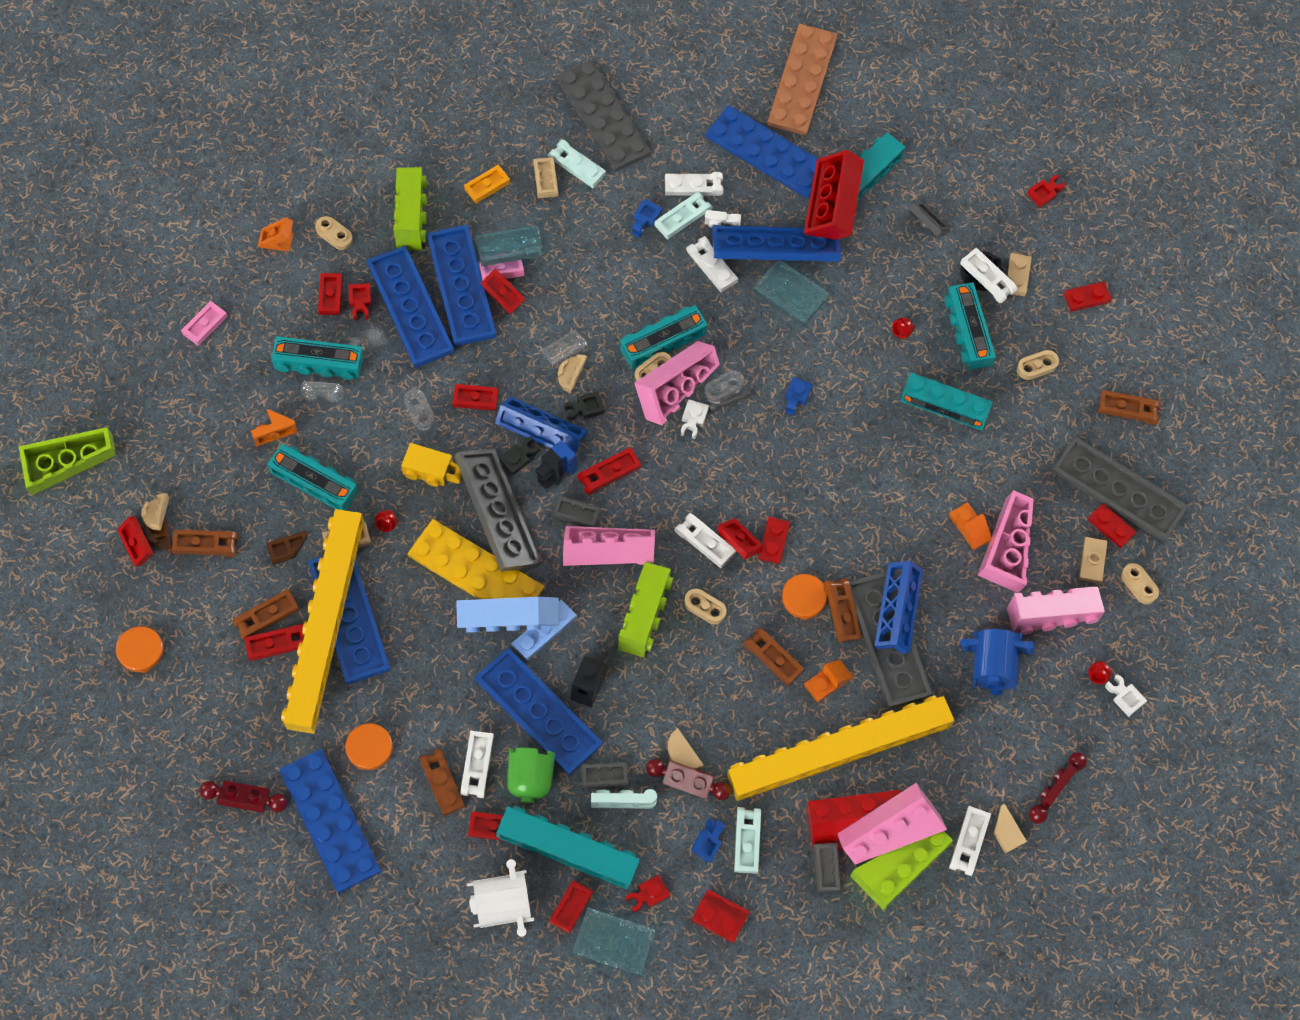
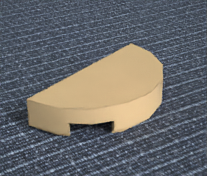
M578 354L575 357L565 359L561 363L558 370V380L563 390L570 394L572 393L588 356Z
M168 493L156 495V499L150 503L147 501L144 504L141 516L147 527L153 530H161L169 502Z
M677 728L671 734L668 741V755L670 759L695 769L703 768V763Z

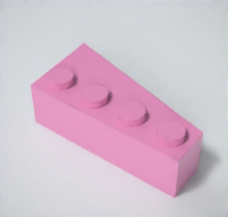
M697 341L634 383L646 420L663 425L667 421L666 417L671 412L675 413L680 407L679 403L685 397H690L693 394L695 386L698 383L702 384L720 365L715 346Z
M1013 490L1005 499L978 576L1019 593L1027 585L1026 570L1029 561L1028 547L1030 546L1031 537L1029 535L1032 525L1034 499Z
M566 526L563 566L625 563L644 565L645 562H654L655 530Z
M1098 587L1074 588L1068 590L1065 594L1061 590H1052L1046 595H1041V592L1038 591L1031 592V595L1023 597L1022 593H1014L1007 607L1013 632L1022 633V635L1031 634L1034 630L1038 629L1051 631L1056 626L1062 625L1065 628H1069L1085 621L1086 624H1093L1098 622L1105 612Z
M915 783L837 835L842 848L856 865L945 831L947 828L940 814L918 784Z

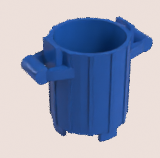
M985 629L977 633L974 631L973 639L963 638L960 641L962 651L974 652L973 688L977 689V686L990 689L991 695H1002V690L1012 688L1013 691H1016L1020 654L1033 655L1035 652L1033 642H1023L1022 633L1018 635L1003 629Z

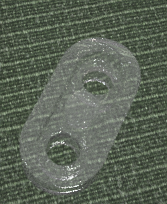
M731 370L712 380L704 389L706 400L717 404L740 392L744 387V376L739 371Z
M307 381L301 384L300 394L309 401L326 399L329 402H338L343 399L345 388L336 383Z
M418 389L407 391L404 395V405L413 424L420 430L430 429L435 423V417L424 393ZM413 400H418V401H419V403H418V404H415V405L412 404L411 402H412ZM422 418L428 419L426 422L420 421Z

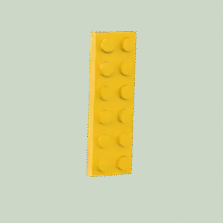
M434 519L431 520L407 553L411 559L477 599L539 597L545 589L544 585L519 570L501 572L494 555Z

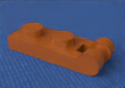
M1102 390L1098 413L1145 421L1147 424L1156 425L1159 422L1157 412L1160 410L1161 402ZM1144 408H1147L1149 412H1144Z
M174 530L172 552L173 554L235 557L237 555L235 542L238 540V533L232 531ZM219 541H226V546H219Z
M839 579L837 582L834 580L825 581L824 591L828 594L838 643L861 639V631L848 579Z
M287 589L235 617L232 622L236 628H239L241 631L240 636L245 641L244 637L253 636L298 612L300 609ZM253 620L255 624L248 627L247 622Z
M759 627L754 632L755 635L747 638L743 645L762 661L785 685H791L805 669L768 633ZM760 641L765 643L762 648L757 645Z
M438 748L433 750L434 753L427 756L424 754L418 758L444 817L465 808V805L443 753ZM438 761L440 767L431 770L430 764Z

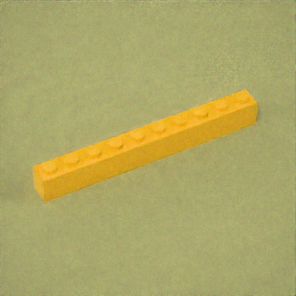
M335 509L334 516L329 518L328 529L330 532L323 542L325 553L318 563L319 578L314 580L313 592L315 594L313 600H310L308 604V613L310 615L308 621H305L303 625V634L305 636L303 643L300 642L298 646V664H294L292 670L293 685L289 686L287 691L289 702L287 708L284 707L281 720L287 730L315 733L364 525L362 513Z
M931 696L925 699L924 703L918 705L915 703L908 704L902 708L903 710L885 712L878 719L867 718L861 721L860 725L854 727L851 725L844 726L838 730L839 732L831 735L830 732L823 733L814 741L803 740L795 745L796 747L777 749L773 755L767 757L759 755L747 764L743 762L736 763L730 767L731 769L728 770L727 774L736 801L952 727L954 718L945 697L937 698L936 696Z

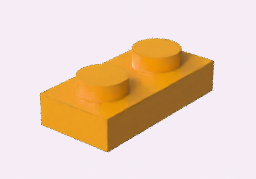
M496 165L466 183L464 190L477 204L509 185L510 178L499 165Z

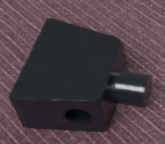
M584 656L572 683L570 700L592 708L608 671L606 663ZM579 690H584L587 694L581 693Z

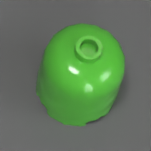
M516 748V751L509 749L507 788L514 797L521 798L520 803L534 804L536 799H542L550 793L555 753L547 751V755L538 754V749Z

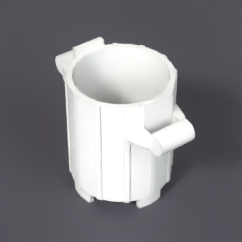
M509 859L506 865L509 868L510 875L467 883V886H474L475 894L470 896V908L473 915L478 914L479 924H474V928L517 922V934L523 937L526 935V928L523 923L534 921V918H531L524 873H526V870L515 872L516 862L513 859Z

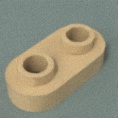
M324 216L317 220L315 224L316 232L329 244L339 250L348 249L352 245L353 238L351 232L329 216Z
M1050 350L1024 357L1018 363L1017 373L1025 380L1049 374L1056 370L1059 358L1055 352ZM1047 361L1050 365L1047 366L1043 362ZM1024 368H1029L1031 372H1026Z
M658 352L635 370V382L659 367L658 364L670 360L671 356L665 352Z
M1135 563L1126 565L1121 573V578L1129 590L1143 604L1155 602L1159 596V589L1140 565ZM1131 571H1135L1138 576H1133ZM1145 589H1149L1151 594L1146 593Z
M692 589L686 593L684 604L688 611L710 624H720L724 621L726 607L721 601L700 589ZM696 599L700 603L698 605H693L691 601ZM717 611L719 615L714 617L711 615V612Z

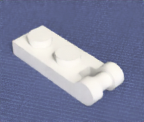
M713 172L711 174H665V195L692 196L700 192L703 196H721L723 194V186L721 185L723 174L721 172ZM707 183H713V186H707Z
M705 236L698 239V243L690 244L686 247L689 255L720 292L725 291L738 282L737 276L723 259L714 258L713 247ZM703 249L706 253L701 256L699 251Z
M977 248L961 260L960 264L993 294L997 302L1003 303L1009 294L1012 295L1017 291L1016 284ZM1000 283L1004 286L1002 290L998 287Z
M691 513L684 518L685 521L682 524H678L674 529L680 537L685 538L719 568H722L736 553V550ZM691 527L696 528L693 533L689 531Z
M470 731L461 785L462 796L473 794L477 795L478 798L485 797L494 739L493 733ZM470 779L479 780L478 786L470 785Z
M968 806L949 869L955 871L959 869L965 871L964 874L972 876L991 813ZM961 854L969 856V861L960 860Z

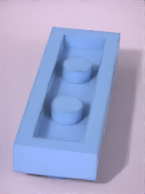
M560 600L559 625L541 626V630H526L511 643V646L528 661L573 622L577 615Z

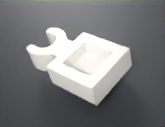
M706 210L705 224H709L711 228L713 225L740 226V214H727V212Z
M688 399L682 421L686 423L681 428V436H684L686 430H692V439L697 437L698 429L696 425L703 427L709 405Z
M1117 674L1114 680L1118 686H1113L1110 682H1107L1105 688L1110 693L1117 695L1113 701L1130 717L1147 700L1132 684L1126 688L1123 678Z

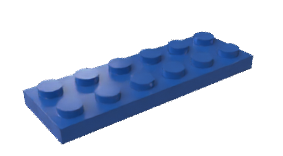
M728 105L706 132L705 137L808 199L811 195L818 158Z
M468 224L426 233L454 346L496 338V331L485 289L480 285L482 278Z
M712 226L714 258L832 262L841 260L839 239L808 236L804 234L805 228Z
M406 245L366 260L367 266L414 368L453 354L454 348Z
M324 556L308 560L314 580L319 578L318 563L319 559ZM356 561L335 644L336 653L347 685L391 671Z
M509 648L474 677L475 681L546 753L547 751L555 753V763L568 776L574 773L581 764L603 746V742Z
M322 748L280 768V773L338 894L382 873Z

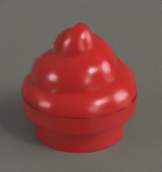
M900 317L893 322L892 331L896 337L905 339L912 334L915 326L908 318Z
M392 510L380 511L375 517V526L382 532H390L397 525V518Z
M1098 661L1089 667L1088 674L1092 682L1104 684L1111 678L1112 671L1104 661Z

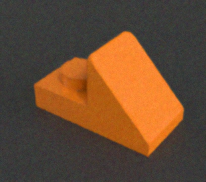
M286 217L262 228L258 247L289 252L294 235L292 233L294 221Z
M267 409L271 424L260 425L251 430L256 447L298 433L293 419Z
M968 502L949 513L948 516L973 551L991 540L985 516L983 513L977 516Z
M841 660L825 664L823 671L805 682L804 686L815 701L819 703L852 680L854 676Z

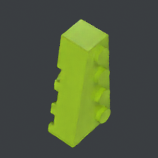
M422 167L397 168L396 194L398 195H395L396 211H394L395 224L393 231L396 248L406 245L408 251L422 250V243H426V230H423V224H427L426 212H423V206H427V195L423 194V188H427V176H423Z
M108 427L18 446L26 489L31 495L116 456L113 435Z
M648 562L644 563L636 586L637 593H634L629 608L631 612L626 614L623 629L619 633V651L643 658L646 651L651 652L654 643L651 635L653 631L658 630L661 618H657L659 610L664 611L667 598L664 597L665 591H670L673 583V578L670 577L671 569Z
M942 831L879 855L854 869L850 877L885 910L950 847L953 840Z

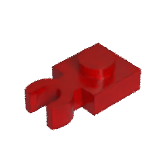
M1058 175L1052 176L1049 183L1043 179L1028 189L1027 195L1039 208L1055 199L1057 196L1056 192L1064 190L1065 182L1061 185L1055 183L1059 178Z
M370 283L348 285L349 305L354 307L352 310L354 321L357 320V314L361 312L364 313L365 320H368L369 312L366 306H371Z
M657 875L638 885L640 893H630L625 899L626 901L631 899L637 900L638 904L631 908L632 912H637L645 902L651 908L669 898L670 894L661 877Z

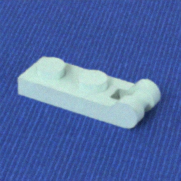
M560 140L557 143V148L555 150L552 149L548 153V157H554L555 163L592 188L606 175V170L570 147L565 140ZM563 152L567 154L565 158L561 156Z
M697 192L657 219L654 226L668 240L705 215L706 210H712L713 206L709 202H705L703 195Z
M652 789L646 790L644 794L634 793L631 790H622L620 793H610L609 790H597L596 793H591V808L650 809L655 807L657 803V793Z
M737 807L734 872L758 874L761 809L759 808L745 810L744 807ZM744 819L753 820V825L744 824Z

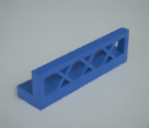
M509 397L500 405L495 424L526 438L531 437L533 441L552 448L562 440L575 454H577L580 442L588 433V430L513 397Z
M912 561L888 563L874 647L877 649L894 648L902 654L910 652L923 569ZM902 569L901 575L895 580V570ZM897 588L898 595L891 601V593ZM894 609V617L888 622L887 615ZM890 630V641H883L884 635Z

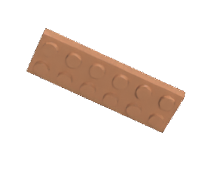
M803 24L798 25L767 126L807 135L838 33Z

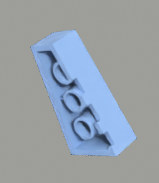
M522 597L457 600V628H466V632H480V628H486V632L500 631V627H506V631H519L520 626H527V630H541V626L559 625V598Z

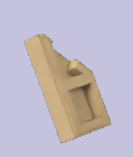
M1001 805L993 834L1006 854L1027 841L1006 805Z

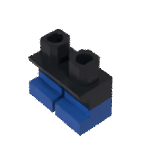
M560 440L541 457L542 464L535 469L538 475L537 481L545 489L553 483L559 486L561 475L566 471L573 475L578 470L576 454Z

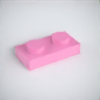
M521 256L479 263L482 281L495 268L506 279L525 276Z
M210 301L181 330L182 334L199 346L228 317L227 313Z

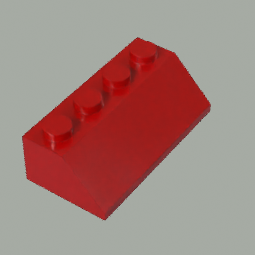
M848 149L817 159L804 229L805 235L834 240L852 235L864 160Z
M901 790L808 801L806 813L812 849L813 844L837 843L838 851L844 850L837 834L901 793Z

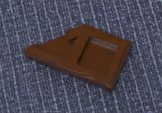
M166 516L164 517L161 530H153L144 523L148 542L173 555V542Z
M303 531L267 542L266 545L272 564L275 565L294 559L308 536L307 532Z

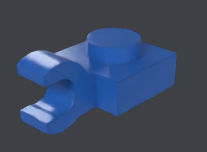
M644 199L634 213V219L637 221L632 226L634 229L632 235L639 238L646 225L653 227L655 221L662 213V207Z
M796 377L792 378L785 394V398L789 400L785 413L793 416L798 404L805 406L813 384Z
M709 818L705 825L706 830L701 829L691 851L705 862L712 863L722 843L718 840V837L724 830L725 824L720 820L715 822Z

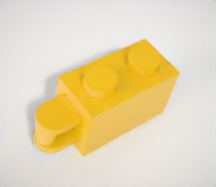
M413 443L409 444L401 465L405 477L410 480H424L427 484L434 487L438 485L445 486L446 481L456 484L461 482L462 474L458 464L453 463L452 455Z

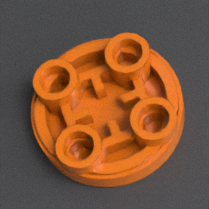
M809 574L796 575L790 578L783 588L782 603L790 614L802 620H809L817 616L826 605L827 594L824 591V584L815 576Z
M143 626L134 627L124 632L116 645V655L120 663L130 671L146 673L156 666L162 658L164 645L159 635L151 628Z
M367 723L356 727L350 732L346 740L345 749L348 759L357 769L375 770L390 760L393 744L389 733L382 726Z

